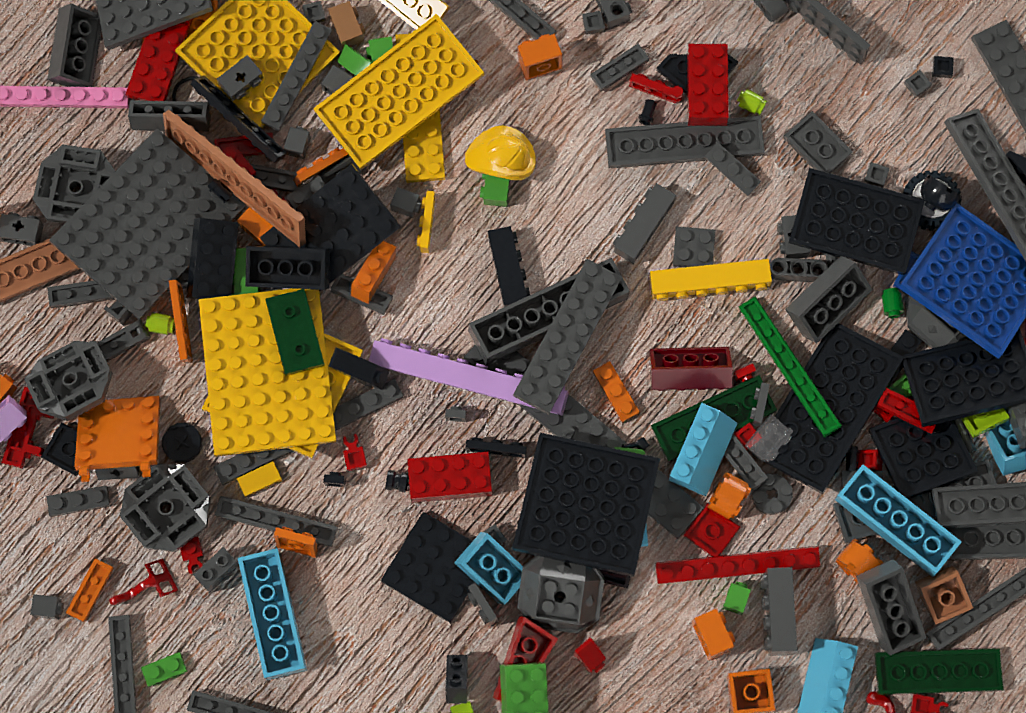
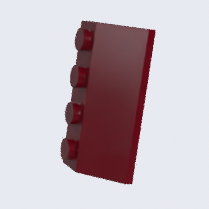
M729 347L649 349L652 390L677 389L682 391L686 389L705 390L717 388L722 390L732 388L733 366Z

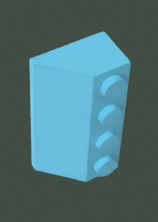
M701 403L670 474L669 481L707 496L737 426V422L720 410Z
M815 638L797 713H843L858 646L840 641Z

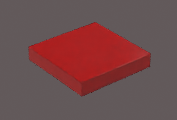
M707 503L686 531L684 537L711 557L720 556L738 532L740 526L707 508Z

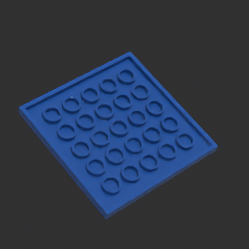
M957 203L951 208L898 288L999 359L1026 318V261L1016 244Z

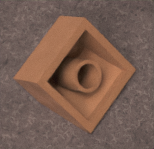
M953 566L938 571L934 577L929 575L915 581L921 600L935 625L973 609L961 576Z

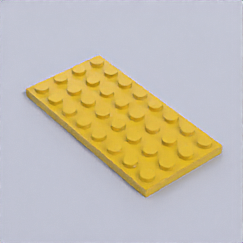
M435 14L314 107L313 110L362 170L484 76L485 73L441 18Z

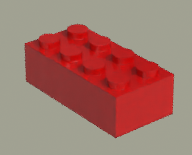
M688 44V126H727L729 118L728 44Z
M489 452L407 459L410 499L412 503L492 496Z

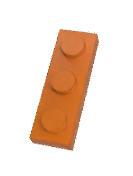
M336 148L328 153L329 157L325 159L320 157L312 162V167L307 169L305 166L296 172L297 176L293 181L296 186H299L341 161L349 154L344 148L341 150Z
M610 361L593 370L592 373L622 423L640 414Z
M95 558L66 613L85 623L114 567Z

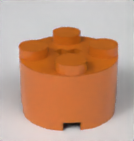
M726 472L723 476L725 478L722 483L719 482L710 498L709 502L711 503L708 504L707 508L727 519H733L742 508L740 502L747 498L752 488L745 481Z
M853 539L836 558L837 565L848 576H853L855 578L854 581L857 583V575L873 569L884 562L872 555L874 553L872 548L867 544L862 545L856 539Z

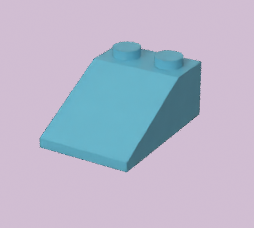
M1009 420L985 432L994 460L1003 476L1026 469V448L1020 449Z

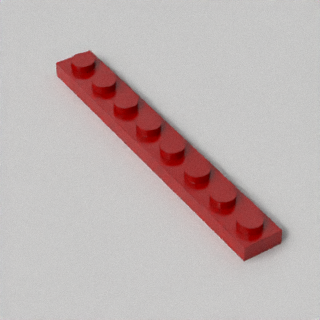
M809 546L655 562L657 584L765 573L767 568L792 567V570L820 567L819 547Z

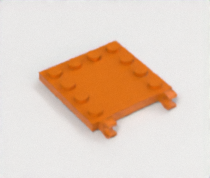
M159 396L108 399L78 416L75 469L79 471L81 482H90V470L140 466L142 477H151V465H157L161 402Z

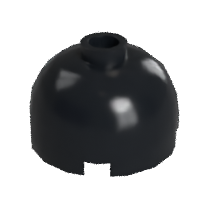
M929 174L921 185V197L926 201L924 205L932 211H935V209L941 211L949 210L962 197Z

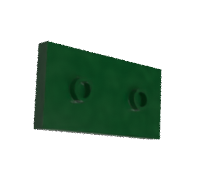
M301 289L266 298L285 376L325 366L305 290Z

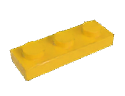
M427 191L426 197L422 198L424 216H420L419 227H422V234H418L417 246H420L421 253H429L436 198L435 191Z

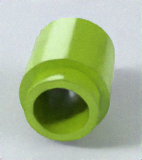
M749 89L745 92L741 91L737 99L740 102L739 107L761 115L767 103L763 96Z
M152 312L151 316H147L146 327L149 328V332L165 335L169 333L174 334L175 322L171 315Z

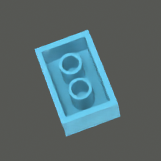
M480 532L454 562L498 604L505 605L520 588L523 566L488 533Z

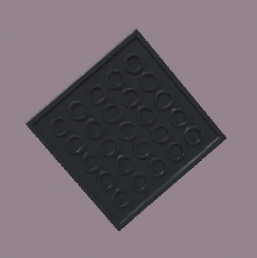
M540 433L512 550L634 577L660 458Z

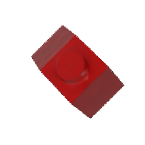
M591 637L574 651V656L590 674L593 671L598 673L606 666L604 664L606 657Z

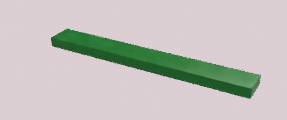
M753 297L738 306L823 437L825 438L840 429L842 425L757 298Z

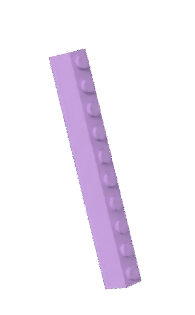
M381 338V341L374 340L369 361L384 369L534 408L513 396L523 377L521 374L515 373L513 377L506 375L507 371L496 368L494 372L487 370L488 366L476 363V366L468 365L469 361L457 358V361L449 360L450 356L438 353V356L430 355L431 351L419 348L418 351L411 350L412 346L400 343L399 346L392 345L393 341ZM565 386L555 402L551 413L563 416L569 392L564 390Z

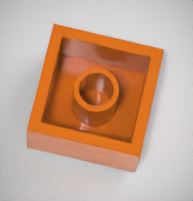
M545 34L537 40H526L518 45V61L525 80L562 69V52L555 34Z
M717 608L695 617L692 621L693 628L708 661L730 652L734 648V642H736L732 632L727 631L725 627L727 621L723 612H718Z
M770 669L727 674L731 713H773L775 711Z

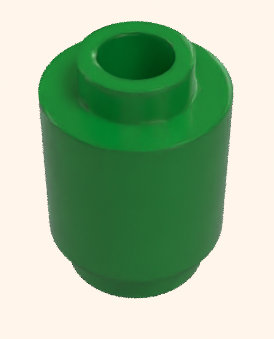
M899 288L883 290L882 303L884 315L889 316L891 319L900 317V314L904 313L902 293L899 292Z

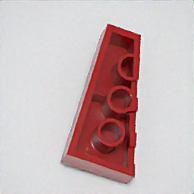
M519 616L503 665L544 663L558 638L524 616ZM499 676L493 698L501 703V682Z

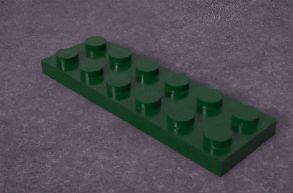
M760 375L652 424L651 429L667 461L670 462L678 458L701 403L720 410L736 421L737 426L734 432L743 428L749 422L752 424L754 419H750L752 407L757 405V400L754 399L756 387L760 388L763 382ZM769 393L763 418L777 412V408Z
M1000 649L897 652L889 655L887 652L875 653L878 695L1003 691Z

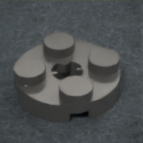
M766 474L769 480L754 492H751L752 500L760 512L774 515L785 511L792 501V487L784 477L777 474ZM772 489L775 490V494H778L777 498L769 499L767 497L769 494H766L768 490L772 491Z

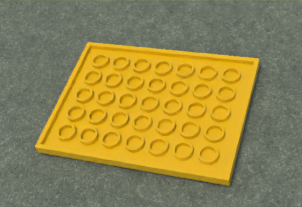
M290 288L199 299L215 457L336 442L319 290L304 289L325 366L287 376L284 373L265 299L301 289Z

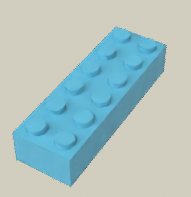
M863 464L835 499V501L932 577L937 574L962 542Z
M276 548L239 557V567L264 678L271 680L307 671L280 550Z

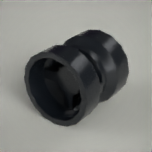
M388 470L385 489L391 491L398 489L399 492L406 493L409 473H396L394 470Z

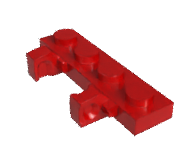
M24 387L19 403L27 411V421L22 427H17L12 431L2 459V464L23 469L25 459H31V455L41 457L45 451L42 447L33 446L34 442L31 441L37 420L40 421L41 416L54 419L53 416L41 413L38 410L28 387Z

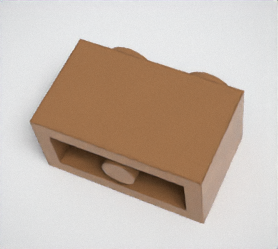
M350 1L328 8L330 19L342 49L345 44L351 47L364 42L363 35L366 34L362 23L358 24L356 19L359 17L358 11L355 6H351Z

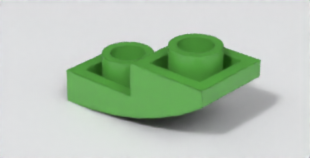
M345 44L337 59L339 64L355 76L373 63L347 44Z

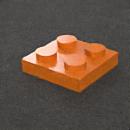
M276 527L274 538L277 548L316 558L318 548L316 538L312 534L306 532L299 534L288 527H282V529Z

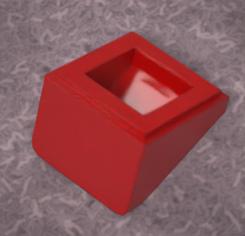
M878 449L859 450L858 469L863 464L871 471H882L883 461Z

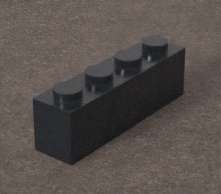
M511 226L488 231V239L504 307L530 295L529 287L525 288L523 282L527 280L525 269H520L519 262H522L520 250L516 251L515 243H518L516 231L512 232Z

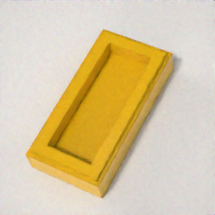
M272 461L237 478V481L244 496L248 497L282 481V478L275 463Z

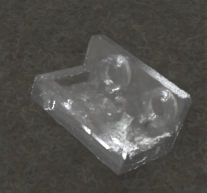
M769 415L745 446L761 461H772L778 455V449L790 441V435L793 430L784 426L773 415Z

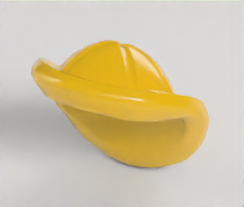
M495 126L482 132L470 144L465 153V164L469 169L481 174L519 181L526 179L533 173L536 165V155L532 144L522 132L508 126Z

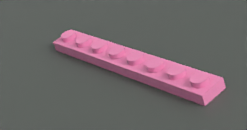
M0 86V107L129 108V98L125 95L127 88Z

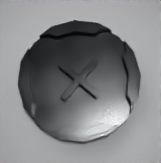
M177 423L170 426L163 435L162 448L171 460L177 463H187L199 455L202 449V437L194 426L188 423Z

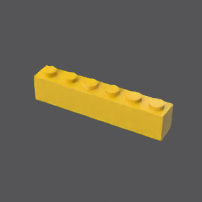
M769 259L650 271L649 275L652 299H657V301H665L669 297L685 299L689 297L688 295L704 297L708 293L724 295L728 291L743 293L747 292L748 289L755 288L756 291H763L768 289L767 287H770L772 283Z

